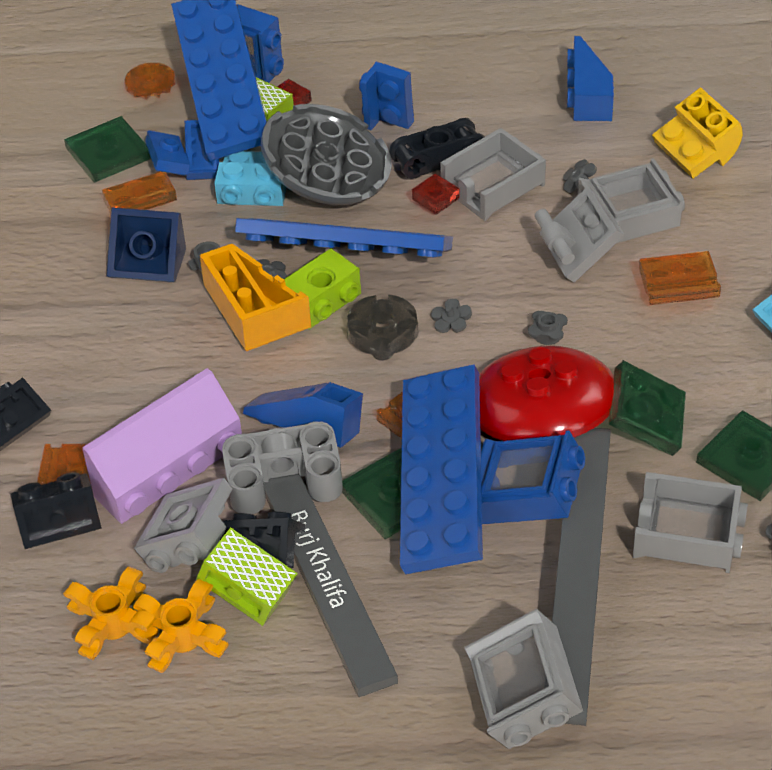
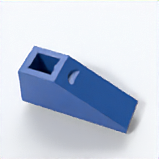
M574 36V49H568L567 108H573V121H612L614 100L613 75L581 36Z
M331 382L263 393L246 405L243 409V414L256 418L261 423L273 424L283 428L305 425L311 422L327 423L334 430L337 447L341 448L359 434L363 393Z

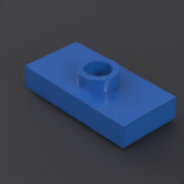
M184 120L186 156L190 164L187 180L216 179L219 158L209 161L199 121Z
M148 130L145 142L155 170L187 175L190 164L180 137Z

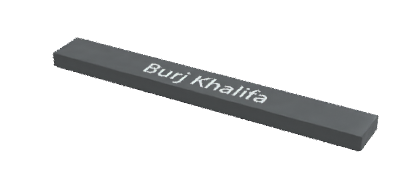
M299 474L270 478L269 482H264V489L272 512L291 513L292 519L305 524L304 533H295L294 559L358 697L398 684V675L301 476L299 477Z

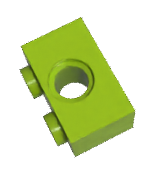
M332 248L284 279L286 286L294 292L299 293L301 291L309 296L311 328L319 322L326 320L332 313L347 303L352 302L361 294L360 268Z

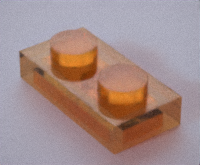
M166 172L154 173L102 189L103 199L110 213L112 207L147 210L177 200L176 190Z

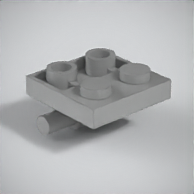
M589 185L553 220L546 209H540L535 213V219L541 227L540 235L565 277L573 282H576L625 236L598 192Z

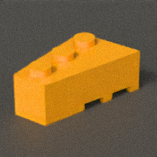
M231 243L200 254L204 286L245 351L311 328L309 296L301 291L299 293L294 292L286 286L283 278L278 275L273 277L264 271L262 264Z

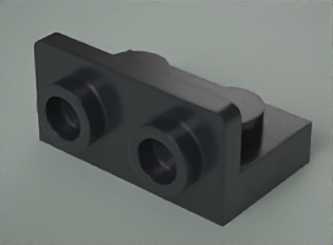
M23 377L14 384L7 382L0 386V451L49 417L52 411Z
M76 472L66 473L59 476L56 481L43 485L36 482L28 483L19 487L18 491L11 493L13 509L24 549L102 529L91 484L86 473L81 475Z
M269 512L266 519H256V515L240 513L233 514L232 520L222 521L227 527L222 537L231 527L289 568H294L295 533H304L305 524L292 519L291 513Z

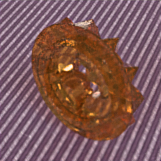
M145 63L134 67L127 73L125 84L127 91L132 92L134 97L144 96L147 100L151 96L160 98L161 93H170L171 87L175 85V74L165 64Z

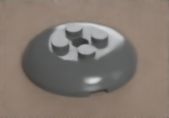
M318 104L294 105L291 111L284 113L278 111L270 117L262 132V155L270 171L288 189L318 203L349 205L365 201L373 197L384 187L392 167L391 156L383 139H376L367 130L369 125L358 117L334 107Z

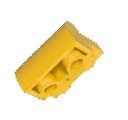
M700 87L675 106L677 116L652 134L654 142L694 179L716 161L721 166H724L737 151L743 132L740 122Z

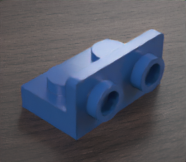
M376 61L370 70L362 75L359 82L363 104L362 115L364 116V122L369 125L367 130L371 131L380 120L409 129L414 122L411 72Z

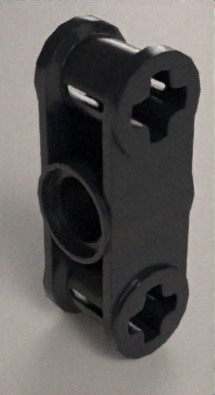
M460 118L454 122L433 126L411 135L401 136L392 142L389 153L394 162L400 163L402 173L407 178L414 179L441 170L440 162L485 136L475 131V124L469 118Z

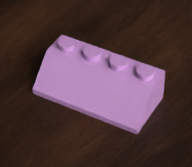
M206 368L82 447L94 498L121 524L133 516L139 515L148 506L166 494L172 493L178 486L196 474L204 472L208 466L223 457L222 447L225 440L230 436L242 434L240 418L212 371Z

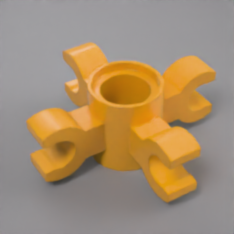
M128 566L121 574L117 586H103L91 592L84 585L72 582L63 593L64 597L71 599L67 605L68 610L78 615L86 614L93 617L88 625L83 626L78 631L75 637V642L82 644L78 651L80 655L93 660L101 651L105 639H119L127 633H131L136 639L147 644L155 638L159 631L151 625L156 620V617L147 611H136L129 608L132 602L137 600L146 588L145 584L138 582L143 576L142 571Z
M198 579L192 585L187 599H172L164 605L147 594H141L134 603V609L147 611L156 617L151 626L163 630L159 637L153 639L145 650V655L152 657L148 663L149 668L163 673L169 667L175 652H189L197 646H200L205 652L214 657L220 658L229 646L228 642L222 640L226 630L216 624L207 625L199 621L203 613H207L215 602V597L208 595L213 589L212 584Z

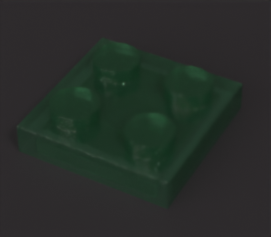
M622 360L614 370V396L608 424L674 456L682 448L686 392Z

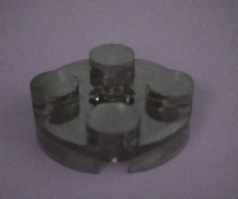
M376 295L365 297L356 302L350 308L347 315L348 322L346 327L349 341L360 351L372 354L377 360H388L394 353L408 348L419 334L417 313L414 306L399 296L388 295V300H377ZM377 323L382 325L389 323L386 327L376 326Z

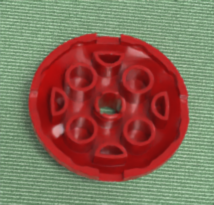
M535 346L520 349L496 359L479 373L480 430L503 441L565 435V432L570 430L573 437H577L605 421L617 404V382L611 370L596 357L569 347Z

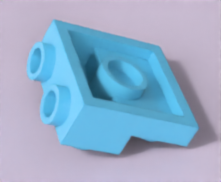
M241 151L225 156L223 162H219L214 184L217 204L283 206L287 188L270 171L262 152Z

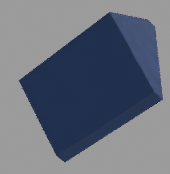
M112 207L107 277L176 282L187 249L181 213Z

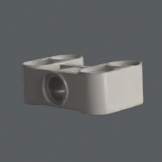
M311 422L305 425L273 428L249 434H236L230 436L223 443L222 452L227 482L233 488L230 493L231 506L239 514H255L263 509L266 502L264 482H269L270 478L299 474V477L305 476L310 496L319 502L333 501L343 491L341 461L333 428L327 423Z

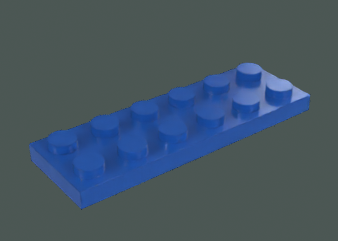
M182 0L172 3L197 117L209 161L260 146L262 132L267 119L236 0Z
M236 218L235 232L246 233L245 240L274 241V236H280L279 243L300 245L307 244V239H314L313 246L329 248L341 247V242H348V249L361 251L374 250L375 245H382V252L403 254L408 253L409 248L417 249L418 256L427 257L442 256L443 251L452 250L453 236L257 218Z
M475 364L403 380L400 567L405 575L483 560L479 372Z

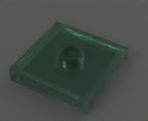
M122 116L64 139L66 149L94 183L151 159L146 143Z
M742 410L697 454L696 463L732 485L742 486V491L761 502L772 490V427Z
M402 447L342 480V493L384 539L401 530Z

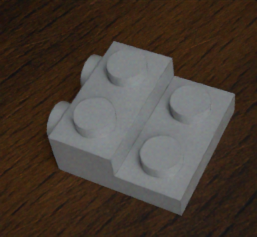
M220 478L166 494L134 549L152 571L159 573L166 572L169 566L176 567L181 563L194 565L199 559H206L218 544L227 528L218 516L225 509L224 504L233 488L225 478Z

